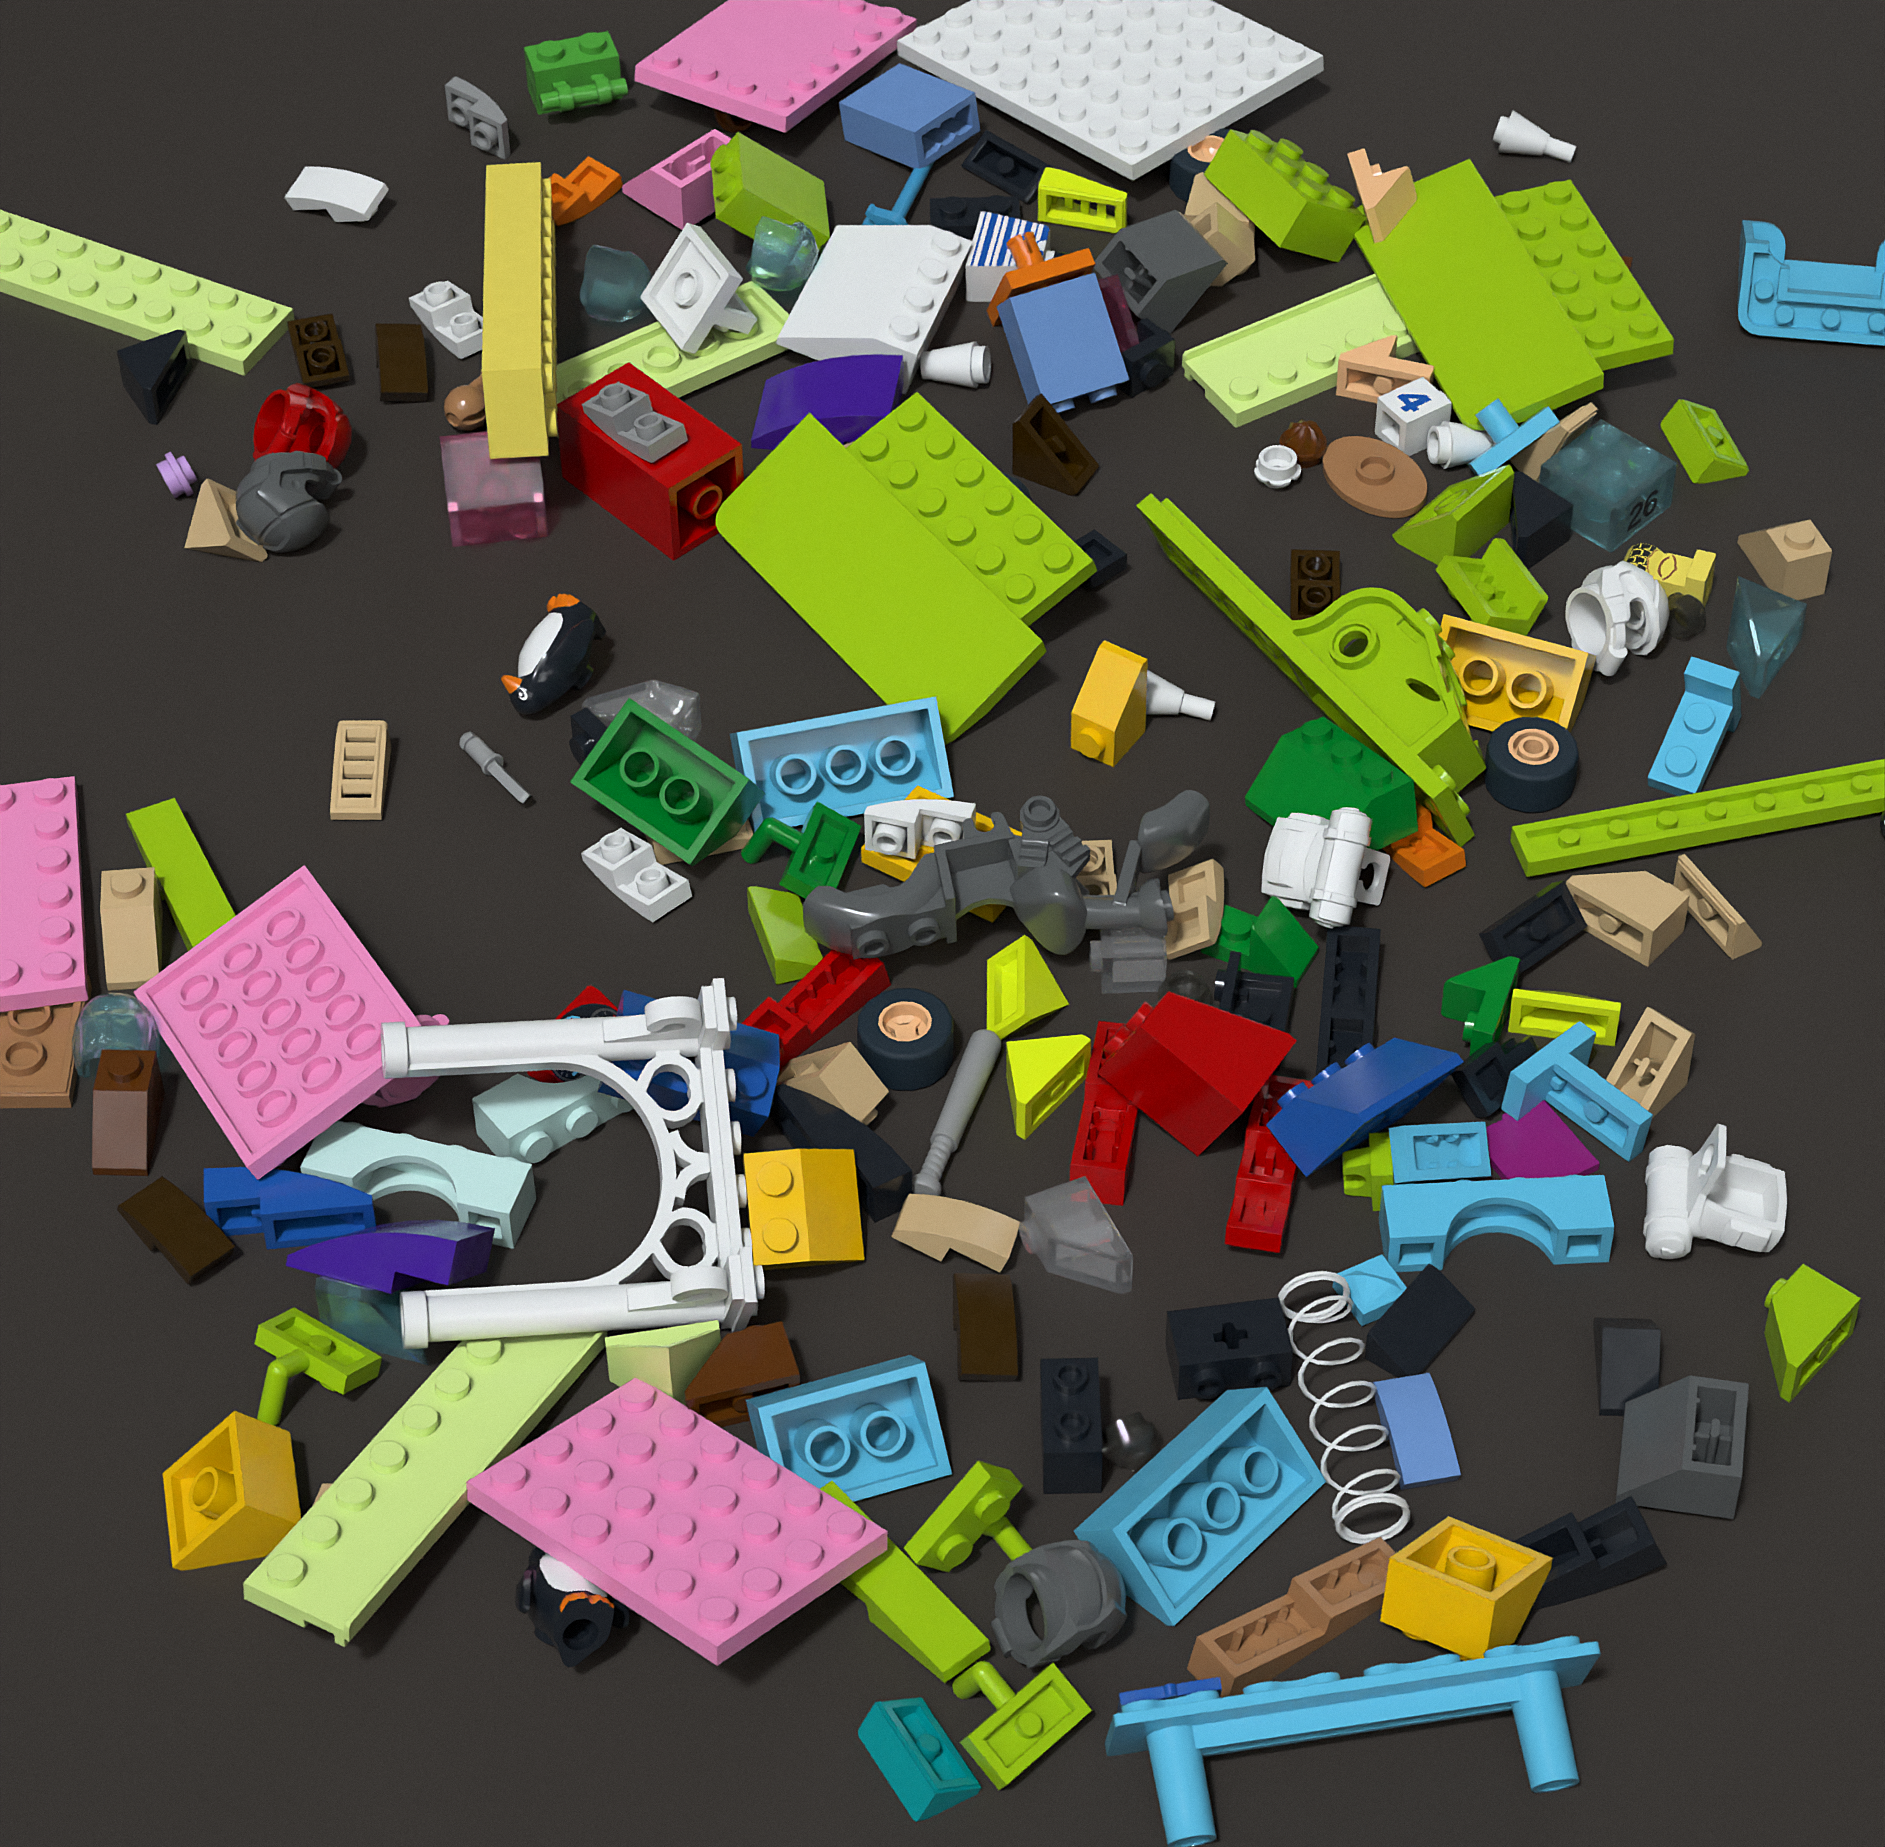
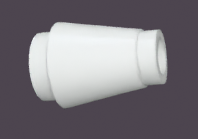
M975 341L932 351H923L920 360L921 376L923 379L977 388L978 384L988 383L990 380V350L988 346H978V343Z
M1443 421L1440 426H1432L1429 429L1427 454L1432 464H1440L1445 469L1470 463L1496 443L1486 430H1474L1463 424Z

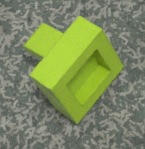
M1389 1132L1369 1133L1370 1147L1342 1153L1344 1193L1350 1196L1372 1197L1373 1211H1380L1382 1185H1394Z

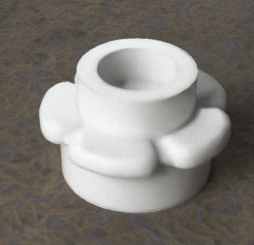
M1273 445L1266 447L1260 452L1254 474L1266 486L1281 489L1288 486L1291 480L1299 478L1301 466L1297 464V455L1292 449L1286 446Z

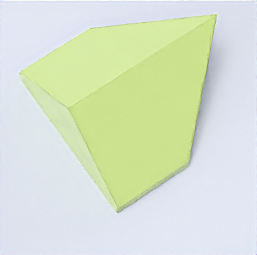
M718 1320L605 1337L610 1381L621 1387L632 1379L637 1378L686 1405L685 1390L721 1342Z

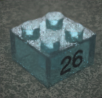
M1601 419L1541 465L1539 483L1574 505L1571 529L1612 553L1671 506L1677 462Z

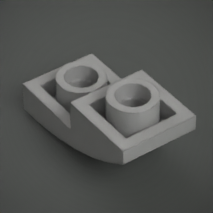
M455 76L445 84L449 120L470 130L472 145L504 160L507 159L511 154L508 124L504 113L479 88Z
M620 382L605 386L598 395L582 404L584 413L603 432L628 451L650 463L655 462L688 441L683 423L654 412L649 394Z

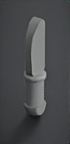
M471 731L461 736L459 746L481 767L485 775H493L522 804H525L532 795L503 767L504 760L500 754L494 753L481 738Z

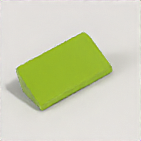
M1679 399L1660 425L1691 481L1696 484H1705L1745 476L1749 471L1748 466L1716 411L1687 400Z
M758 886L747 887L748 912L776 985L802 979L823 957L817 941L805 932L803 906L799 895Z

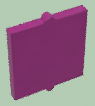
M1545 1100L1541 1101L1518 1121L1509 1114L1504 1113L1502 1120L1486 1127L1490 1166L1502 1180L1516 1177L1587 1176L1599 1170V1161Z

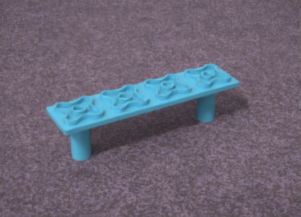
M1567 1636L1534 1645L1496 1647L1484 1652V1658L1461 1662L1459 1655L1447 1654L1414 1663L1376 1665L1364 1670V1676L1341 1680L1339 1673L1327 1672L1294 1681H1267L1252 1684L1243 1689L1242 1695L1220 1698L1218 1691L1209 1690L1195 1692L1174 1699L1135 1701L1122 1706V1713L1113 1715L1105 1741L1107 1756H1116L1149 1751L1168 1847H1195L1212 1842L1217 1838L1203 1757L1508 1710L1513 1711L1531 1791L1535 1793L1558 1791L1572 1787L1580 1782L1560 1688L1582 1684L1601 1655L1598 1642L1581 1644L1579 1637Z

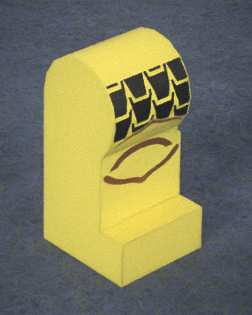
M1640 543L1628 549L1624 561L1643 569L1652 575L1654 580H1658L1666 592L1669 610L1701 618L1712 590L1716 553L1697 549L1693 559L1671 553H1663L1657 547L1650 544Z

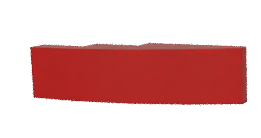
M1271 1075L1256 1094L1246 1128L1244 1151L1236 1176L1235 1195L1226 1225L1225 1245L1280 1253L1299 1167L1266 1124L1282 1110L1277 1101L1285 1093L1301 1082H1304L1309 1089L1313 1086L1311 1081Z

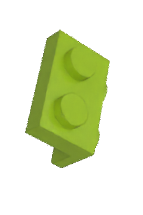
M1494 538L1482 559L1444 555L1436 568V572L1448 586L1449 594L1459 601L1471 617L1472 622L1526 636L1548 601L1547 594L1505 539Z

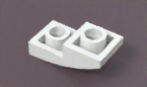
M305 167L284 198L293 210L326 209L335 222L368 221L377 212L378 205L389 189L385 183L358 173L328 167Z
M446 281L432 283L425 287L423 292L409 298L410 305L420 320L455 356L463 359L482 350L483 317L474 312L468 293Z
M915 799L867 806L864 813L865 850L915 859L920 845L934 847V845L964 839L962 824L965 819L972 818L976 828V804L951 800Z
M622 828L605 835L599 842L581 853L584 863L617 897L651 922L656 921L692 897L687 879L657 863L652 845Z

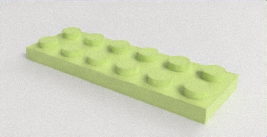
M752 280L738 286L735 291L757 318L756 323L748 334L732 329L722 332L712 327L697 352L693 354L681 350L661 323L657 321L558 364L556 370L557 404L628 362L679 398L788 350V348L780 346L776 342L789 314Z

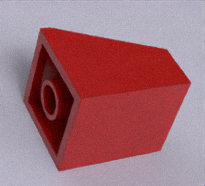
M1168 991L1154 1007L1144 1001L1127 1023L1117 1030L1103 1048L1110 1057L1097 1073L1198 1157L1244 1112L1297 1040L1289 1033Z

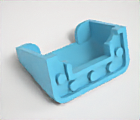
M1742 220L1739 244L1737 309L1738 319L1744 329L1749 333L1761 336L1885 346V240L1879 246L1875 267L1785 260V237L1777 226L1768 222Z

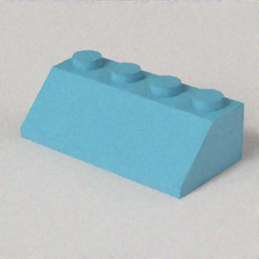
M936 697L730 734L736 770L765 792V795L749 816L753 832L757 830L764 819L769 817L776 818L790 827L804 825L809 811L817 801L847 817L865 813L867 806L904 800L917 785L944 798L954 797Z
M1267 1387L1227 1390L1074 1530V1533L1079 1540L1089 1541L1094 1544L1099 1552L1106 1555L1115 1564L1122 1576L1125 1592L1128 1597L1167 1626H1175L1326 1481Z

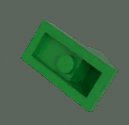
M1271 896L1258 917L1224 904L1218 938L1215 944L1202 948L1201 953L1228 963L1230 951L1241 952V968L1253 973L1294 977V988H1297L1317 957L1319 946L1280 899L1276 896Z
M1509 956L1451 977L1444 983L1441 1014L1445 1018L1465 1022L1462 1041L1471 1043L1469 1056L1486 1043L1499 1042L1511 1009L1513 989H1517L1520 958Z

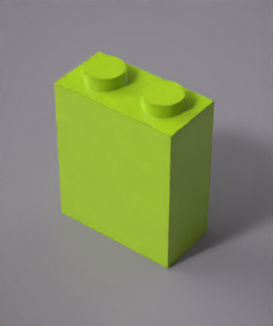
M739 132L727 145L723 144L717 148L710 163L716 218L800 265L802 251H807L813 257L821 245H824L830 239L824 181Z

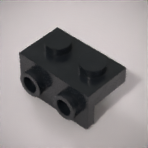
M1230 951L1227 970L1218 969L1216 974L1214 1001L1220 1002L1219 1009L1287 1032L1294 993V977L1241 972V952ZM1280 1064L1277 1066L1275 1070H1280Z

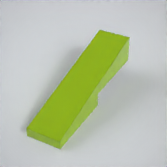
M175 798L126 813L127 823L147 868H155L161 900L166 901L184 944L189 951L236 915Z
M832 1480L820 1488V1490L872 1521ZM888 1537L887 1550L840 1582L866 1604L869 1620L944 1683L991 1650L989 1639Z

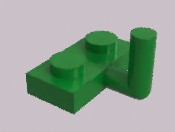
M817 801L809 811L801 832L776 818L769 817L764 819L742 849L741 855L746 862L756 864L774 841L791 850L792 854L779 885L806 899L818 886L837 888L862 826Z

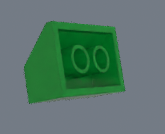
M628 698L570 781L577 788L692 867L735 837L765 795V792L749 778L631 698Z
M1324 716L1319 719L1310 720L1301 727L1281 736L1245 796V805L1273 827L1278 817L1288 818L1292 812L1317 815L1330 820L1332 810H1338L1342 807L1357 808L1372 819L1369 834L1371 842L1367 848L1375 851L1418 831L1414 780Z

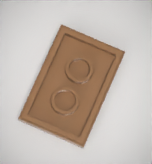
M87 975L88 1001L0 1012V1108H72L92 991L89 975Z

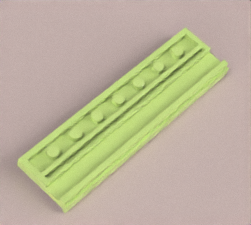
M1373 274L1191 348L1183 353L1182 367L1185 369L1184 376L1189 381L1195 379L1205 389L1207 400L1237 428L1337 386L1338 360L1341 353L1391 335H1397L1398 337L1396 358L1403 359L1419 352V349L1378 278Z
M607 1331L462 1340L244 1581V1599L304 1628L310 1622L334 1634L335 1643L345 1647L470 1503L467 1500L466 1482L511 1455L606 1346L605 1337H607Z

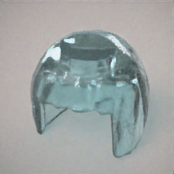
M762 216L755 229L751 259L745 267V270L751 275L752 282L764 289L777 292L789 291L802 285L811 274L818 258V247L813 233L800 221H795L793 225H788Z
M593 245L586 255L584 280L580 289V301L585 307L586 314L597 320L608 322L625 321L638 315L646 305L640 296L652 279L651 272L644 261L630 251L622 252L606 246Z
M112 992L100 994L85 1005L77 1017L72 1036V1054L78 1075L85 1078L89 1077V1060L100 1058L102 1049L156 1051L159 1063L161 1051L158 1025L151 1011L140 1000L129 994Z

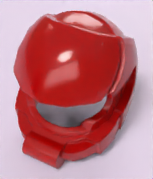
M294 383L286 391L282 389L275 390L264 401L256 419L253 458L256 460L270 453L303 451L326 457V462L332 465L333 469H337L345 459L352 441V426L348 416L343 414L344 410L335 401L309 386Z

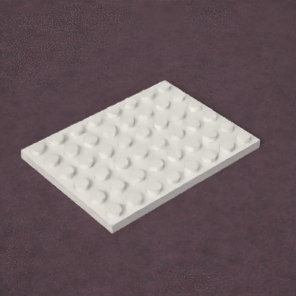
M971 0L958 8L947 11L945 15L934 21L917 27L910 34L897 40L898 56L947 82L975 92V96L1131 180L1137 179L1170 160L1178 152L1191 145L1194 146L1208 135L1227 127L1324 71L1323 55L1212 0Z

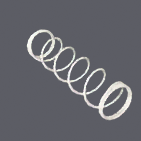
M1327 1271L1307 1272L1285 1284L1278 1297L1283 1315L1292 1320L1288 1328L1292 1350L1296 1355L1305 1360L1298 1373V1385L1303 1394L1316 1403L1309 1417V1428L1318 1441L1328 1446L1321 1459V1473L1328 1484L1340 1490L1332 1505L1334 1525L1339 1536L1352 1543L1366 1544L1378 1537L1386 1540L1399 1533L1410 1519V1510L1405 1499L1395 1494L1383 1493L1393 1488L1399 1482L1401 1475L1391 1469H1376L1359 1475L1348 1482L1345 1487H1341L1331 1480L1326 1471V1460L1332 1448L1341 1451L1368 1450L1381 1444L1387 1438L1389 1431L1381 1425H1361L1343 1433L1332 1443H1329L1319 1435L1315 1427V1415L1320 1405L1335 1408L1357 1406L1371 1399L1375 1395L1377 1387L1373 1383L1363 1380L1350 1381L1330 1390L1320 1400L1308 1392L1304 1384V1372L1309 1362L1319 1365L1344 1364L1364 1352L1365 1344L1362 1340L1351 1337L1339 1338L1320 1346L1309 1357L1297 1349L1293 1342V1329L1297 1321L1308 1323L1332 1322L1346 1316L1353 1309L1354 1302L1350 1299L1349 1284L1344 1277ZM1330 1280L1343 1287L1342 1296H1326L1315 1300L1305 1306L1299 1313L1287 1309L1284 1304L1285 1298L1291 1290L1309 1281ZM1329 1300H1339L1327 1309L1304 1314V1312L1317 1304ZM1348 1303V1307L1343 1313L1333 1316ZM1354 1342L1360 1346L1358 1352L1344 1359L1333 1361L1313 1359L1316 1354L1327 1347L1339 1343ZM1366 1385L1371 1388L1368 1396L1355 1402H1325L1329 1396L1350 1386ZM1379 1429L1383 1432L1380 1439L1367 1445L1355 1447L1336 1445L1347 1436L1362 1430ZM1389 1473L1395 1477L1392 1483L1379 1489L1367 1491L1349 1489L1360 1480L1375 1474ZM1345 1492L1352 1495H1362L1352 1499L1338 1512V1504ZM1370 1503H1394L1403 1509V1515L1397 1523L1376 1533L1359 1534L1342 1524L1347 1514L1358 1507Z

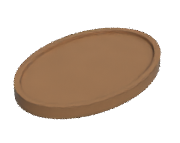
M1348 436L1330 443L1323 454V473L1326 481L1339 497L1353 507L1380 517L1403 518L1417 513L1425 505L1427 499L1426 478L1413 459L1398 448L1370 437Z

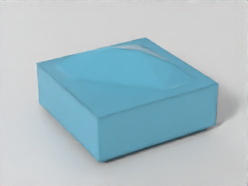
M1382 1254L1337 1273L1344 1277L1349 1284L1350 1299L1354 1302L1351 1313L1361 1326L1380 1319L1407 1288ZM1333 1281L1334 1290L1338 1295L1342 1296L1343 1287Z

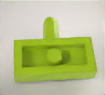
M295 1307L258 1325L255 1345L274 1355L276 1360L272 1361L267 1368L257 1419L273 1426L279 1424L289 1378L301 1372L318 1380L326 1389L344 1395L378 1377L382 1357Z
M977 1461L904 1546L905 1551L918 1565L950 1572L953 1567L958 1566L968 1558L972 1552L973 1544L981 1535L992 1537L1011 1561L1033 1550L1004 1516L1010 1507V1501L1023 1485L1010 1470Z
M986 1661L976 1663L953 1682V1692L958 1698L969 1699L979 1691H982L997 1709L960 1743L998 1790L1009 1784L1092 1711L1054 1663L1042 1670L1016 1694L993 1665Z

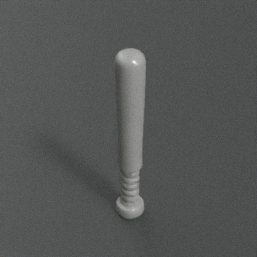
M980 1029L975 1031L969 1039L943 1109L931 1135V1149L920 1173L912 1177L913 1194L941 1195L942 1189L939 1180L942 1177L951 1153L955 1152L958 1148L968 1121L1001 1050V1040L991 1030Z

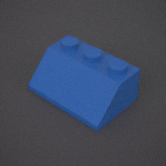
M623 990L616 1016L645 1014L644 1007L657 999ZM737 1023L736 1030L730 1031V1049L723 1050L725 1069L733 1068L736 1081L735 1102H728L730 1121L739 1122L742 1134L754 1137L770 1113L780 1069L779 1035ZM685 1057L695 1066L694 1057ZM652 1059L608 1062L622 1069L635 1081H638L644 1067ZM666 1071L653 1077L647 1089V1094L657 1105L668 1111L680 1110L689 1102L686 1081L675 1072ZM600 1081L599 1093L626 1100L616 1090ZM698 1110V1112L696 1113V1115H695V1117L693 1118V1120L700 1121V1111H699V1110Z
M1393 1038L1376 1049L1369 1042L1344 1061L1346 1067L1343 1069L1335 1062L1312 1079L1311 1083L1313 1086L1308 1089L1304 1082H1301L1285 1093L1277 1101L1282 1110L1266 1126L1305 1177H1308L1342 1156L1343 1152L1352 1150L1368 1140L1369 1133H1379L1405 1117L1464 1061L1458 1053L1398 1038Z

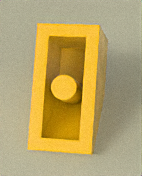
M1104 640L1101 643L1071 712L1072 749L1081 752L1089 758H1094L1114 767L1144 734L1146 726L1148 659Z

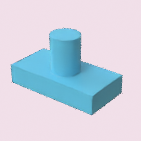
M1497 398L1475 415L1496 444L1467 465L1475 476L1497 469L1560 421L1548 406L1518 426L1499 398Z
M1485 1122L1406 1125L1389 1128L1395 1184L1477 1179L1491 1176Z

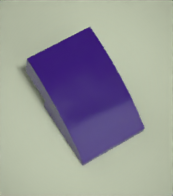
M871 354L828 358L803 364L767 379L751 439V448L774 450L809 412L842 445L847 444V442H854L899 406L904 385L903 355Z
M413 1220L381 1224L322 1241L291 1253L287 1256L286 1266L390 1294L428 1280L451 1285L487 1271L495 1228L444 1220Z

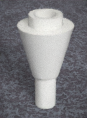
M1514 110L1510 118L1501 116L1493 137L1494 142L1500 143L1498 149L1500 153L1538 156L1545 154L1568 163L1571 162L1576 146L1549 137L1550 134Z
M1147 670V715H1178V713L1211 720L1215 701L1185 694L1181 688Z

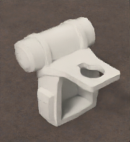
M1342 807L1338 810H1332L1330 820L1317 815L1292 812L1288 818L1278 817L1272 830L1264 855L1261 892L1270 896H1276L1285 907L1297 910H1310L1309 917L1323 927L1333 928L1350 925L1353 908H1356L1357 901L1372 905H1379L1381 903L1390 856L1367 848L1371 842L1369 834L1372 819L1357 808ZM1369 863H1372L1374 878L1370 887L1365 890L1363 881L1359 880L1361 868L1365 869Z
M1722 1124L1715 1126L1702 1148L1694 1155L1690 1150L1680 1146L1665 1145L1656 1147L1649 1154L1645 1173L1647 1208L1643 1234L1646 1237V1250L1654 1258L1676 1259L1684 1257L1691 1251L1692 1239L1696 1237L1712 1239L1733 1247L1737 1246L1747 1250L1769 1253L1779 1242L1785 1229L1787 1209L1785 1171L1772 1168L1769 1164L1758 1160L1745 1158L1742 1155L1732 1154L1730 1157L1726 1156L1727 1126Z

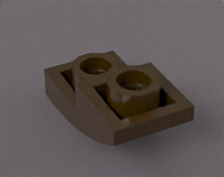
M333 313L287 321L289 337L303 385L317 387L350 381Z
M375 323L376 368H378L380 401L426 402L428 383L422 324Z
M1291 549V620H1303L1313 617L1340 598V551Z
M163 1176L117 1207V1211L148 1249L153 1251L158 1248L187 1285L233 1254L235 1246L222 1230L194 1201Z
M953 1274V1331H957L958 1380L1015 1381L1018 1376L1016 1321L1010 1275Z

